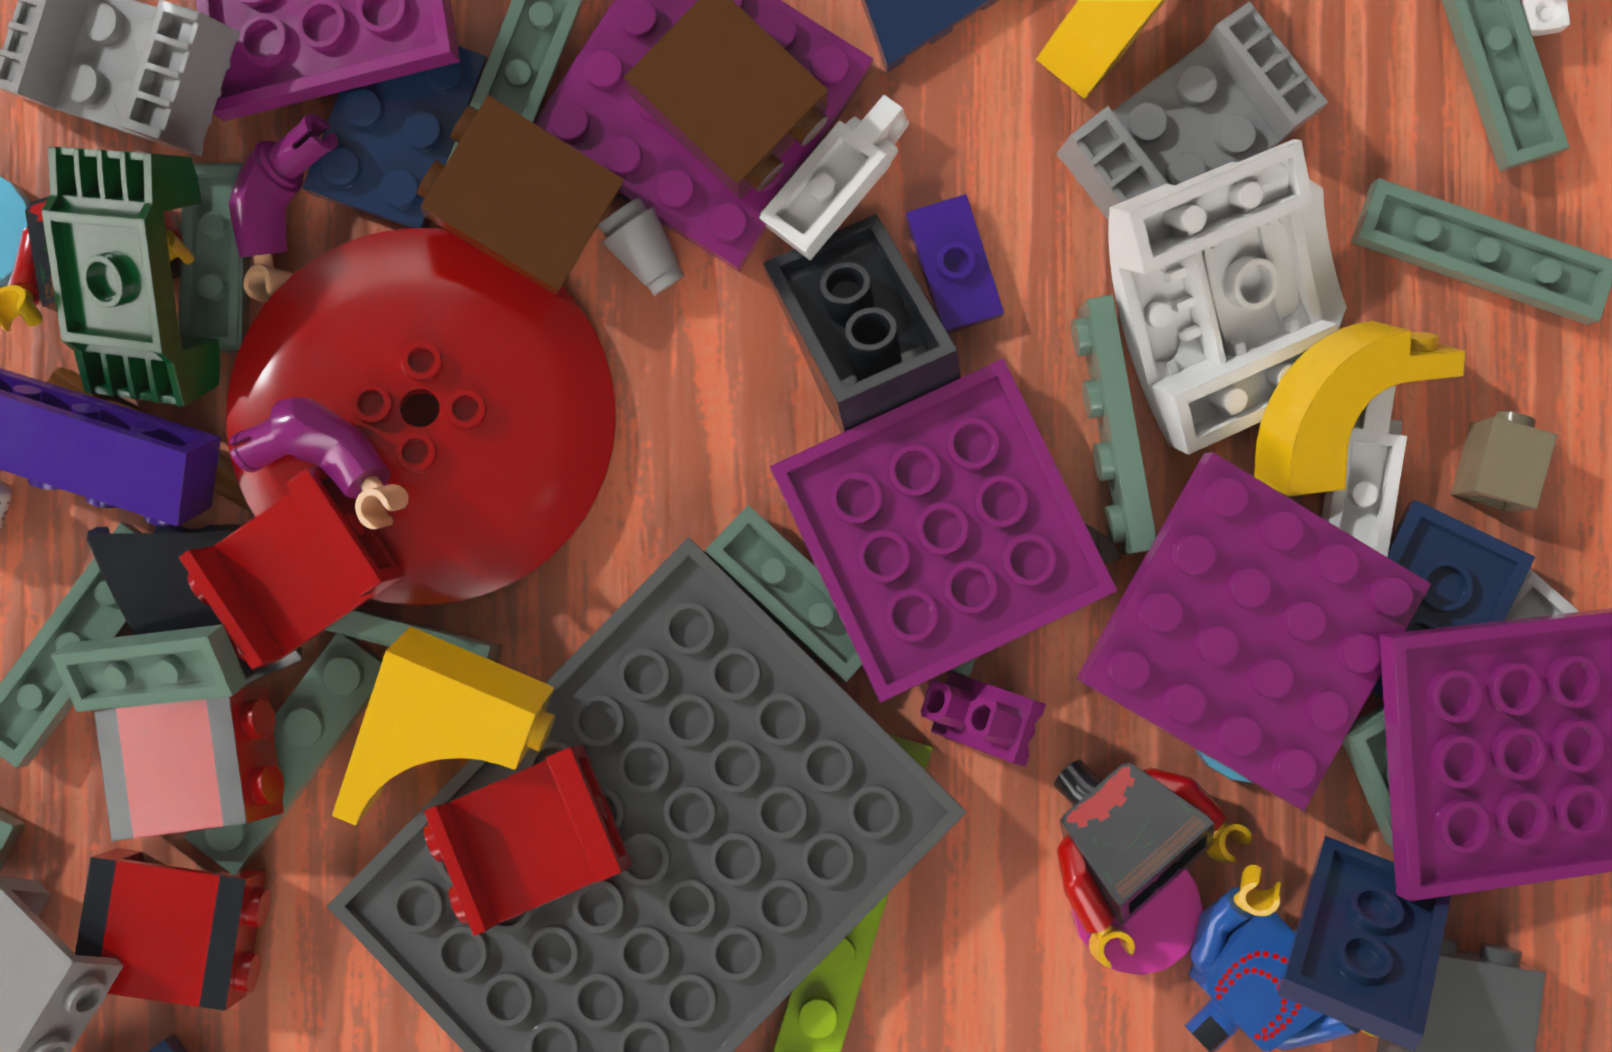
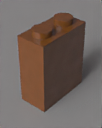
M698 0L624 76L631 98L740 200L752 187L757 192L765 189L784 166L780 158L796 141L801 146L808 144L821 131L828 120V116L824 113L828 109V89L733 0Z
M487 95L479 110L468 105L456 123L450 139L457 142L458 145L446 165L435 160L424 176L417 190V194L425 198L420 206L422 214L480 251L557 295L616 197L624 179Z

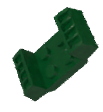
M48 147L50 196L41 210L61 341L74 351L84 392L105 394L112 397H126L133 400H147L154 403L176 404V406L183 407L189 405L217 387L220 380L219 340L179 335L164 219L165 211L202 204L198 177L192 158L154 153Z

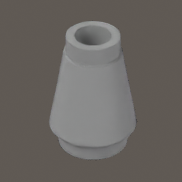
M640 197L621 207L598 225L606 237L602 243L645 287H648L653 296H656L685 276L678 266L679 262L654 207L647 209Z

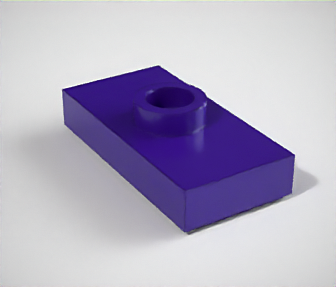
M967 194L906 212V222L935 313L946 332L951 333L1002 317L1004 310Z

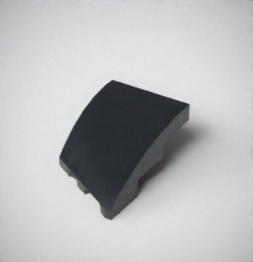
M240 524L206 525L198 529H188L181 525L156 526L153 533L110 534L108 527H96L88 531L87 542L134 635L222 625L211 606L201 602L191 590L187 580L189 573L180 561L179 556L191 549L214 546L240 528ZM302 646L280 661L253 670L247 661L238 658L247 683L302 660Z

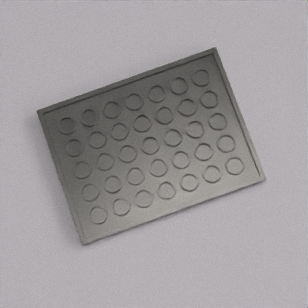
M688 537L546 682V684L555 687L546 711L556 715L541 751L538 752L530 748L515 770L483 760L470 759L327 907L464 1052H734L967 811L736 582ZM584 744L633 865L615 876L598 883L589 884L473 936L469 924H462L452 909L449 899V888L453 884L444 861L441 863L437 862L426 844L424 827L429 824L424 810L435 805L451 802L545 761L546 757L568 747Z

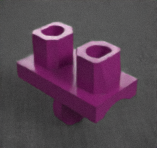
M950 672L947 683L933 680L929 684L921 708V717L934 721L931 732L1026 767L1029 758L1028 743L1035 735V723L1043 715L1046 704Z

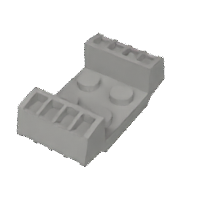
M18 0L12 21H9L8 24L9 30L3 49H0V90L102 126L201 156L204 149L202 145L208 126L212 124L213 119L211 117L216 101L221 96L222 91L220 89L226 70L230 68L231 63L229 61L241 32L201 12L163 0L158 1L157 7L134 0Z
M1249 1L1219 22L1204 43L1112 111L1107 106L1069 136L1056 155L1064 162L1074 175L1076 181L1080 183L1093 203L1109 221V209L1111 206L1164 184L1177 185L1227 163L1240 162L1277 146L1321 112L1328 101Z

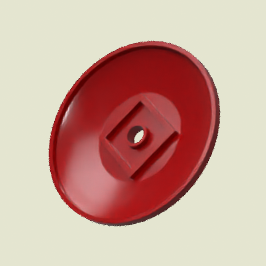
M406 228L383 231L349 241L313 259L282 284L261 308L239 348L229 381L226 402V432L229 454L238 484L255 517L290 493L285 484L287 481L306 468L320 467L287 454L252 473L241 469L231 456L230 450L247 443L244 442L238 446L230 445V439L234 434L264 422L270 418L271 409L277 401L291 397H305L315 400L361 430L391 473L386 485H400L406 490L408 503L404 509L389 511L384 507L387 514L392 517L393 524L374 529L404 577L371 598V600L388 604L440 606L465 602L492 594L533 573L550 560L572 538L585 521L599 496L613 453L616 415L612 376L605 352L583 310L563 287L555 295L445 229ZM416 394H429L439 402L437 418L425 427L411 426L403 418V407L406 401Z

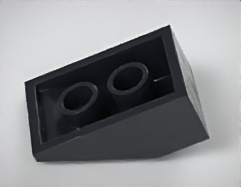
M877 214L835 231L811 260L794 249L763 263L765 272L818 389L841 433L961 378L958 351Z

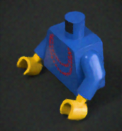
M1257 865L1247 866L1242 872L1240 888L1230 889L1203 910L1199 916L1190 954L1193 966L1190 969L1189 976L1211 999L1184 1026L1209 1052H1217L1239 1029L1263 1052H1269L1275 1048L1286 1051L1325 1043L1359 1033L1361 1029L1277 995L1295 932L1276 913L1280 906L1282 883L1276 882L1269 890H1258L1255 887L1260 882L1262 868ZM1361 1030L1362 1032H1364V1033H1366V1034H1368V1035H1370V1036L1378 1037V1036H1375V1035H1373V1034H1370V1033H1368V1032H1365V1031Z

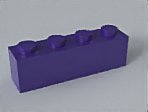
M0 368V471L28 478V483L37 488L49 490L62 489L84 496L85 500L93 506L121 508L143 515L146 522L161 527L182 525L184 522L212 507L221 437Z

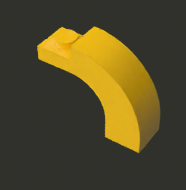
M1078 0L1036 60L1085 99L1110 74L1137 36L1167 0Z
M1376 321L1356 323L1327 335L1311 346L1292 364L1275 388L1260 423L1256 443L1254 477L1289 497L1346 490L1350 436L1358 417L1369 402L1384 390L1400 383L1464 376L1465 350L1438 344L1439 335L1411 332L1408 329Z

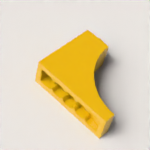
M410 626L385 652L332 816L356 826L381 796L388 780L402 771L426 762L466 758L483 760L515 770L530 748L538 752L541 751L550 734L556 715L546 710L555 687Z

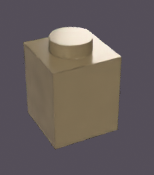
M1498 411L1494 417L1470 423L1450 495L1510 513L1537 509L1557 434L1535 428L1536 419L1510 411Z

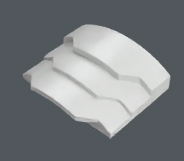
M1297 139L1290 140L1240 162L1227 163L1177 185L1164 184L1111 206L1109 209V257L1118 312L1141 387L1168 445L1189 455L1260 423L1275 388L1288 369L1316 342L1339 330L1347 308L1330 250L1323 188L1309 179L1302 141Z

